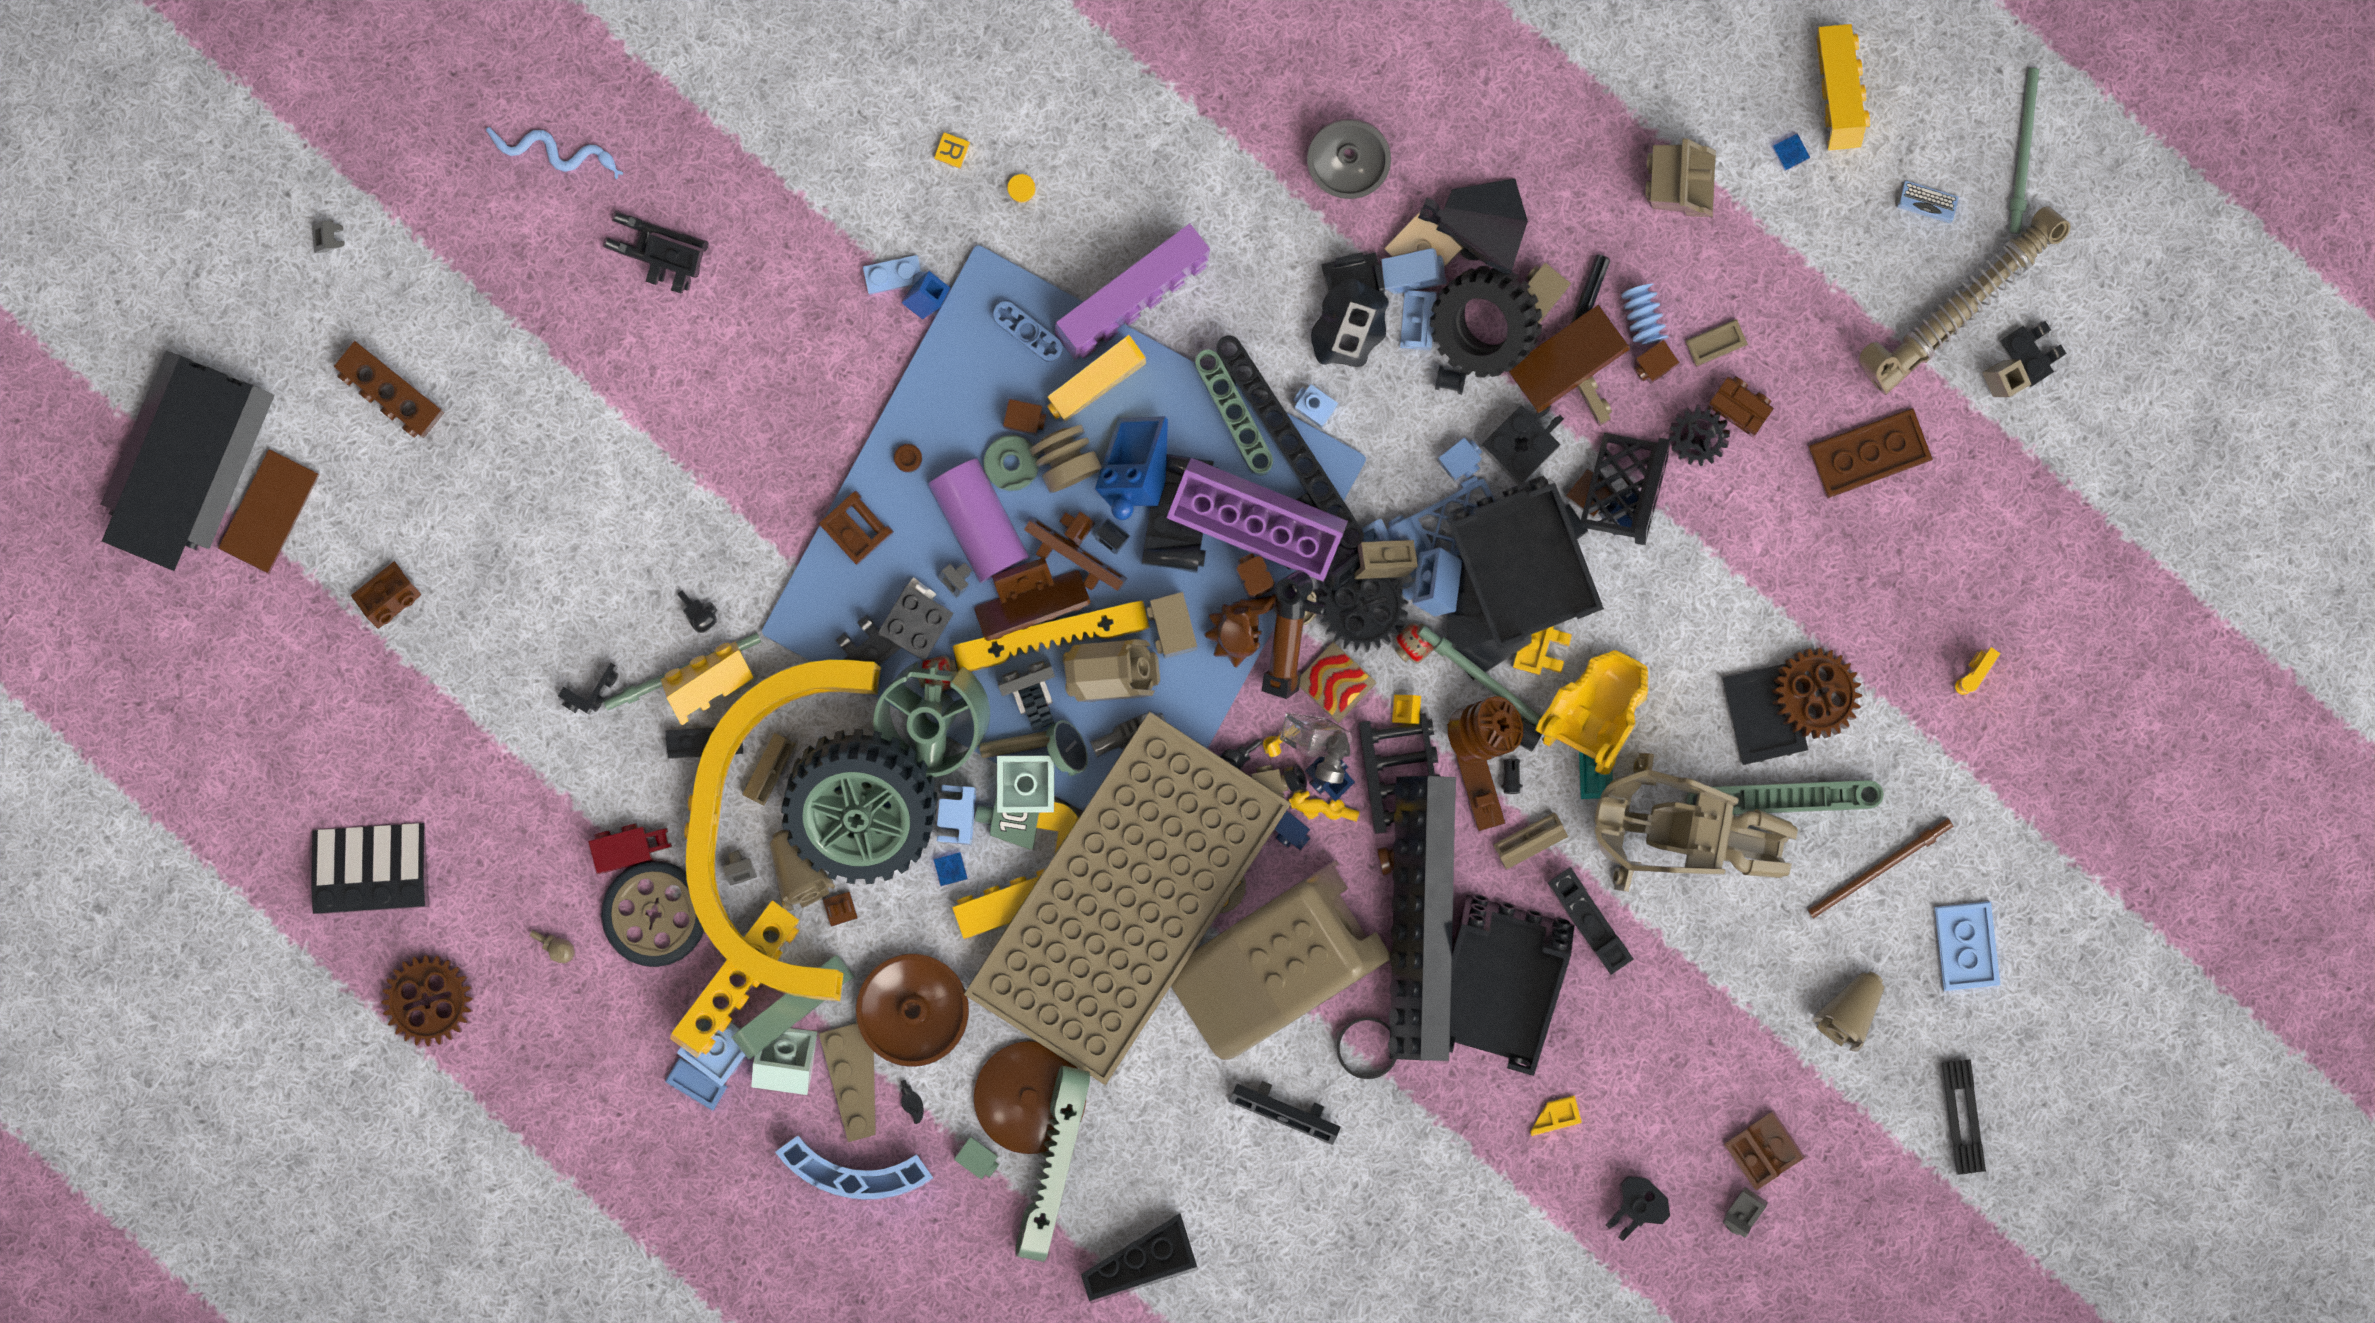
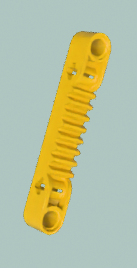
M1136 601L1031 626L1027 629L1004 635L1000 639L986 641L984 638L956 644L952 647L958 671L964 667L971 672L1001 665L1008 660L1010 654L1014 658L1017 657L1019 649L1025 655H1028L1029 647L1031 646L1035 652H1039L1040 644H1043L1049 650L1052 641L1055 642L1057 647H1061L1062 639H1065L1069 645L1072 644L1073 636H1076L1079 642L1083 641L1084 634L1093 639L1094 633L1100 638L1110 639L1149 629L1150 626L1144 601ZM1107 617L1108 621L1114 622V624L1110 625L1109 631H1104L1103 627L1098 628V624L1102 623L1101 618ZM994 643H998L999 647H1004V650L1000 652V657H995L993 653L989 654V650L993 649Z

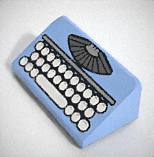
M1905 180L1897 207L1951 224L1959 197Z

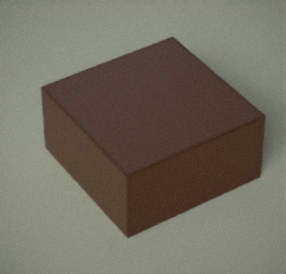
M1588 468L1566 495V498L1581 510L1584 509L1593 472ZM1606 487L1595 491V495L1600 501L1611 495ZM1600 509L1590 513L1589 516L1594 518Z

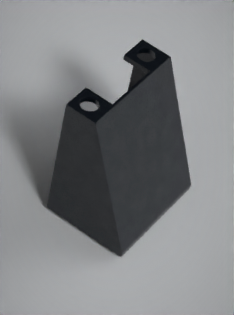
M1544 475L1528 481L1530 486L1519 490L1518 486H1514L1502 491L1504 496L1493 500L1492 496L1476 501L1477 507L1468 510L1466 506L1457 508L1450 512L1451 517L1446 518L1498 650L1524 641L1526 636L1575 617L1580 619L1604 609L1556 483L1551 478L1547 479Z
M1480 894L1466 895L1452 945L1449 1052L1453 1053L1455 1043L1507 1057V1069L1532 1076L1535 1075L1571 958L1575 925L1570 924L1564 918L1555 917L1552 919L1545 917L1536 910L1524 911L1517 909L1515 905L1508 902H1500V904L1492 902L1486 896Z

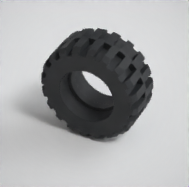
M1488 265L1479 266L1475 270L1471 268L1449 282L1437 295L1438 299L1433 303L1431 309L1435 313L1430 317V326L1435 327V331L1431 336L1433 342L1438 341L1440 347L1437 349L1440 355L1446 354L1450 359L1447 363L1453 368L1459 365L1462 367L1460 370L1462 373L1469 375L1474 371L1475 376L1485 378L1488 374L1491 377L1500 376L1504 371L1508 372L1516 367L1535 348L1538 342L1536 337L1541 334L1542 325L1538 323L1542 318V311L1540 308L1536 309L1535 304L1539 302L1536 294L1530 295L1527 290L1530 288L1529 284L1526 281L1520 283L1517 280L1518 275L1516 273L1504 274L1494 268L1490 270ZM1476 298L1488 300L1502 311L1508 327L1507 337L1504 342L1496 345L1487 344L1477 339L1470 332L1465 320V308L1470 300Z

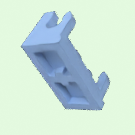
M1434 248L1382 259L1384 286L1386 290L1393 294L1447 284L1443 258L1441 255L1437 256L1436 249Z
M1405 292L1400 348L1431 351L1433 327L1430 326V317L1434 315L1431 309L1436 301V292Z

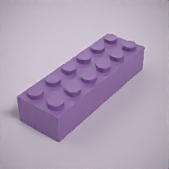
M1189 223L1058 320L1055 327L1056 337L1074 360L1080 356L1083 359L1087 358L1097 349L1095 345L1100 341H1110L1119 333L1117 329L1126 323L1127 326L1133 324L1141 317L1139 313L1146 307L1152 309L1163 300L1162 296L1170 290L1174 293L1185 284L1184 279L1189 275L1193 274L1195 277L1207 268L1206 263L1209 261L1210 248Z
M1193 458L1188 463L1167 516L1170 520L1296 571H1303L1323 582L1348 522Z

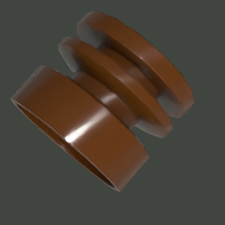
M1499 696L1490 697L1457 709L1451 715L1448 722L1450 745L1456 755L1467 763L1477 764L1513 752L1520 745L1523 737V723L1520 713L1510 701Z

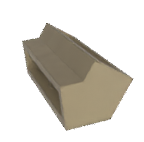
M774 733L742 795L765 806L796 743Z
M1554 812L1493 846L1505 870L1562 841L1568 835L1557 814Z

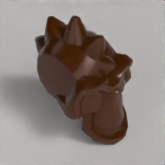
M1273 594L1272 596L1252 600L1240 599V601L1233 602L1231 605L1223 604L1221 613L1209 614V618L1215 627L1205 632L1204 635L1206 638L1217 642L1213 655L1215 657H1228L1234 667H1238L1246 657L1252 656L1260 647L1259 635L1262 634V631H1258V615L1265 614L1275 607L1278 601L1277 595Z

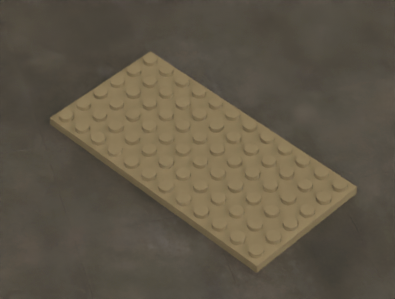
M1148 711L965 990L964 995L1077 1068L1090 1071V1076L1106 1085L1291 803L1157 715Z

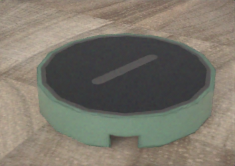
M1064 720L1050 725L1046 731V737L1049 736L1050 742L1047 743V749L1056 767L1062 772L1067 771L1069 776L1085 771L1088 765V754L1086 745L1077 729L1071 723Z

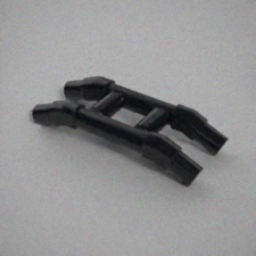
M614 211L612 215L613 222L640 231L636 245L634 247L606 237L603 242V247L649 264L651 263L643 259L649 234L653 232L702 248L704 252L709 246L706 240L679 233L618 211Z

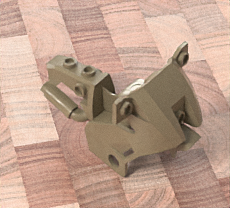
M1639 753V757L1635 759L1633 765L1634 774L1621 776L1611 781L1603 790L1601 799L1597 803L1595 838L1604 856L1621 865L1613 873L1614 890L1629 892L1634 871L1725 874V869H1722L1723 861L1731 862L1738 871L1748 876L1782 878L1790 874L1792 863H1785L1782 853L1784 843L1789 839L1796 840L1798 829L1792 822L1758 809L1744 812L1739 816L1732 815L1733 806L1738 804V798L1689 778H1679L1653 771L1654 754ZM1658 782L1698 795L1696 806L1678 802H1666L1653 805L1651 815L1629 812L1632 795L1642 784L1656 786ZM1752 825L1771 833L1748 829V826ZM1625 831L1647 834L1646 844L1654 848L1686 854L1685 866L1644 865L1641 862L1627 860L1622 847Z

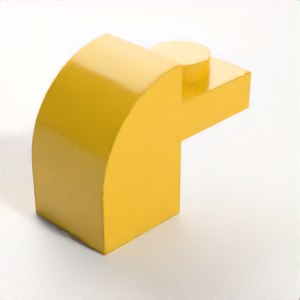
M1054 802V812L1038 814L1036 828L1058 832L1056 853L1078 820V817L1068 806Z

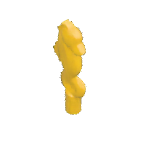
M1309 791L1294 793L1289 799L1292 809H1297L1304 813L1309 820L1319 816L1318 813L1322 812L1331 820H1337L1342 817L1357 822L1360 811L1345 807L1344 802L1340 799L1336 802L1332 799L1329 804L1319 798L1306 799L1310 795Z

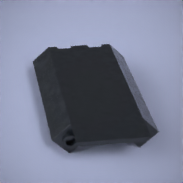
M166 350L100 505L109 508L108 514L112 515L101 542L172 571H175L185 546L196 551L198 546L210 549L275 395Z

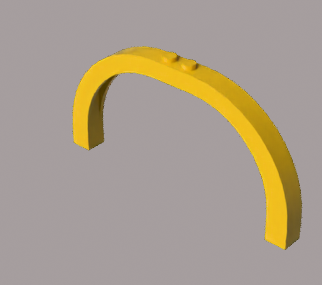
M854 660L809 662L780 671L747 691L731 706L712 732L697 768L693 794H690L688 799V810L691 813L690 820L686 823L684 829V836L687 839L686 876L690 898L704 931L722 955L740 971L768 987L793 996L840 1001L844 973L835 969L803 967L774 960L758 951L746 941L729 919L718 892L715 876V851L725 779L729 766L743 740L758 723L783 705L805 696L826 692L878 695L881 667L875 662Z

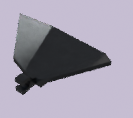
M1515 178L1452 189L1443 210L1439 209L1437 202L1426 197L1423 208H1421L1418 216L1421 220L1438 225L1437 231L1453 237L1486 265L1504 274H1511L1528 223Z
M1462 560L1456 611L1447 614L1446 639L1452 643L1454 649L1486 673L1531 644L1532 634L1524 637V641L1500 650L1497 649Z

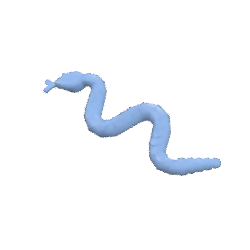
M490 127L486 128V132L496 147L509 156L520 155L532 143L541 140L546 146L549 162L556 170L563 172L575 170L589 154H596L604 167L615 172V179H618V174L623 175L622 171L616 169L612 156L597 145L588 144L578 150L570 160L563 161L559 158L557 144L553 136L545 130H532L516 146L510 147L506 145V142Z

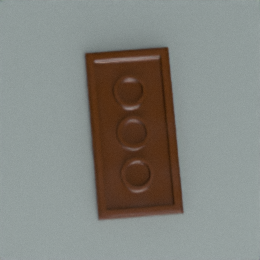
M1597 305L1532 350L1523 361L1508 372L1536 411L1540 413L1629 351L1630 347L1601 307Z
M1914 408L1808 446L1827 499L1933 460Z
M269 449L218 549L270 574L320 474Z

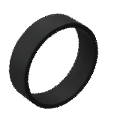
M1359 1018L1347 1024L1341 1031L1337 1040V1056L1343 1068L1351 1075L1361 1079H1375L1386 1074L1394 1066L1397 1059H1393L1391 1064L1377 1075H1358L1352 1072L1342 1060L1340 1054L1341 1039L1350 1026L1360 1021L1370 1020L1378 1022L1389 1031L1390 1026L1376 1018Z

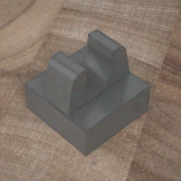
M321 221L312 225L314 253H325L345 245L344 241H337L334 238V232L343 231L342 225L333 224V221Z
M963 563L956 570L949 564L941 571L938 579L957 598L968 587L969 584L965 579L972 570L966 563Z
M739 850L728 853L731 864L723 866L730 886L757 877L750 858L743 860Z

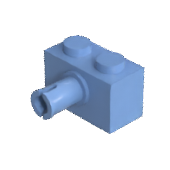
M1442 548L1419 553L1416 580L1403 584L1402 587L1406 588L1402 589L1403 596L1407 600L1413 599L1412 604L1434 617L1455 612L1462 560Z

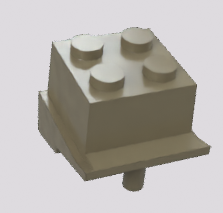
M1683 139L1682 145H1653V153H1648L1647 155L1648 174H1652V180L1646 181L1647 202H1651L1653 209L1685 212L1686 216L1713 218L1716 150L1708 146H1702L1690 139Z

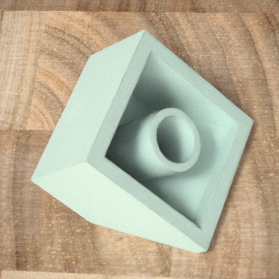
M997 756V813L1054 812L1055 764L1050 756Z
M789 1028L757 1053L753 1062L752 1087L807 1095L812 1074L817 1032Z

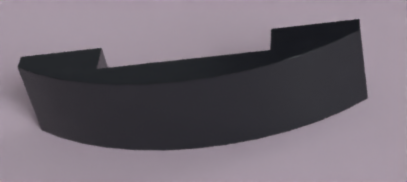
M1571 867L1547 882L1572 922L1610 975L1634 960Z

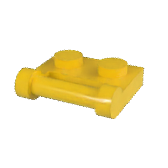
M1992 647L1984 651L1982 649L1980 652L1977 651L1968 664L1972 669L1966 677L1956 681L1955 691L1960 695H1966L1969 692L1975 691L2001 653Z

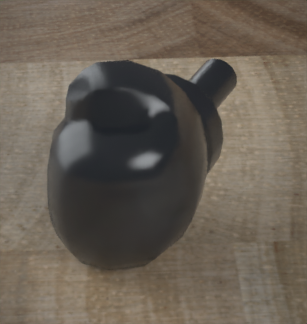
M683 590L677 594L687 606L683 612L696 632H707L717 623L715 615L717 608L713 603L702 604L699 599L692 602Z
M1258 738L1245 748L1240 745L1235 750L1227 749L1220 757L1241 769L1251 759L1249 753L1259 747L1262 742Z

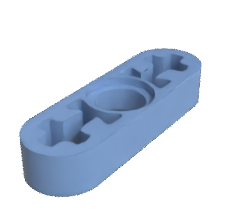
M1004 301L994 308L993 316L997 325L1042 360L1055 362L1061 357L1063 348L1060 340L1013 303ZM1008 308L1012 309L1011 316L1017 321L1019 316L1024 318L1017 324L1015 331L1010 329L1014 326V323L1010 320H1000L1001 314L999 311L1001 309L1005 311ZM1031 324L1036 328L1034 338L1026 340L1021 337L1020 329L1023 325ZM1041 333L1046 335L1042 338L1048 345L1052 344V342L1056 343L1055 350L1057 353L1055 355L1052 353L1048 354V356L1044 355L1045 348L1039 343L1037 348L1032 346L1039 340Z

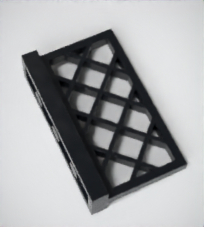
M1604 433L1582 512L1580 527L1635 538V544L1646 546L1669 458L1670 439L1659 437L1658 443ZM1608 443L1620 445L1623 451L1612 456L1607 450ZM1639 449L1651 451L1650 456L1641 461L1633 452ZM1629 456L1634 464L1622 469L1617 461ZM1612 464L1617 473L1606 478L1601 469ZM1639 469L1644 478L1633 483L1628 474ZM1622 478L1628 487L1617 492L1611 483ZM1606 487L1611 495L1600 501L1595 495V491ZM1633 492L1638 501L1627 506L1621 497ZM1616 500L1622 509L1610 514L1605 506ZM1598 509L1605 516L1600 521L1588 519L1589 514ZM1627 514L1632 521L1631 527L1620 526L1615 520Z

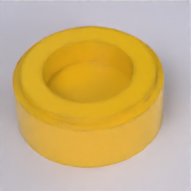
M1018 174L1010 179L1008 193L1014 201L1025 203L1033 198L1036 187L1030 176Z

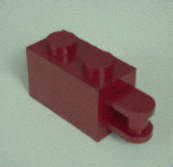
M637 823L621 827V833L611 835L609 830L594 834L595 840L588 841L596 873L599 875L633 866L637 863L652 861V853L672 848V843H668L666 836L668 828L646 833L645 827L638 828ZM655 836L657 846L650 848L648 838Z

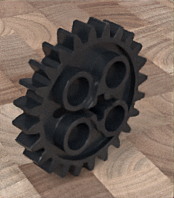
M1353 576L1334 591L1330 587L1322 586L1320 591L1326 596L1319 597L1317 602L1327 607L1325 617L1320 621V625H1329L1325 634L1328 635L1334 632L1336 635L1333 642L1336 643L1340 639L1344 640L1343 649H1346L1351 643L1353 644L1354 652H1357L1359 646L1363 645L1365 652L1368 653L1371 644L1377 650H1380L1381 640L1389 645L1391 642L1389 634L1393 637L1398 636L1399 632L1395 627L1403 628L1405 625L1399 617H1407L1408 615L1407 611L1401 609V607L1408 604V600L1400 599L1403 595L1402 589H1396L1400 580L1391 582L1390 578L1355 579V576ZM1366 583H1373L1377 586L1378 593L1372 596L1365 593L1363 586ZM1340 593L1349 594L1352 598V603L1349 605L1339 603L1337 595ZM1381 597L1386 598L1385 602L1370 605L1366 613L1359 609L1344 617L1339 615L1341 612L1357 608L1359 601L1366 605ZM1376 609H1383L1388 614V619L1386 621H1378L1375 619L1373 612ZM1358 619L1362 624V629L1359 631L1351 630L1347 624L1348 620Z

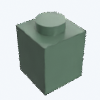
M972 1136L954 1159L981 1180L985 1175L990 1178L1000 1165L996 1162L999 1156Z

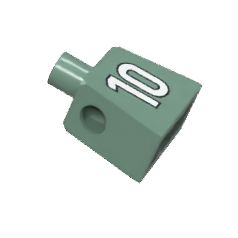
M997 796L994 808L978 805L975 822L991 824L990 836L1029 850H1034L1039 813H997Z

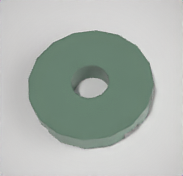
M1016 435L1002 436L993 441L984 457V469L990 482L999 489L1006 491L1022 490L1029 486L1036 478L1039 470L1035 463L1039 456L1032 457L1029 450L1033 447V444L1025 438ZM1011 455L1016 456L1020 461L1019 467L1014 471L1005 469L1003 464L1005 458Z

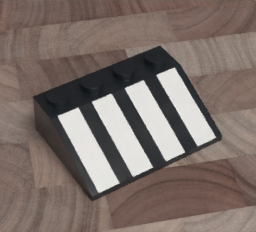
M425 823L312 830L311 892L313 914L430 907Z

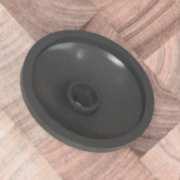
M1340 119L1325 125L1313 137L1307 155L1308 169L1314 182L1326 193L1343 199L1361 198L1377 190L1387 178L1391 166V151L1384 135L1370 123L1359 119ZM1346 149H1353L1354 154L1349 156L1344 151Z

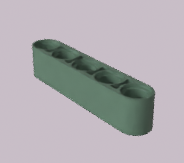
M1206 349L1201 351L1196 357L1195 367L1249 470L1258 476L1266 475L1272 468L1273 458L1219 355L1213 350ZM1212 357L1216 365L1212 370H1204L1200 366L1201 359ZM1216 382H1226L1229 386L1228 392L1224 395L1216 394L1213 391V386ZM1230 406H1238L1242 410V415L1239 419L1232 420L1228 418L1226 411ZM1245 430H1249L1255 435L1254 442L1248 445L1243 444L1239 439L1240 433ZM1255 456H1265L1269 462L1267 467L1264 469L1255 468L1252 463Z
M835 955L820 967L835 969L844 973L842 986L855 977L838 955ZM786 993L731 1038L746 1057L751 1059L825 1000L798 997Z

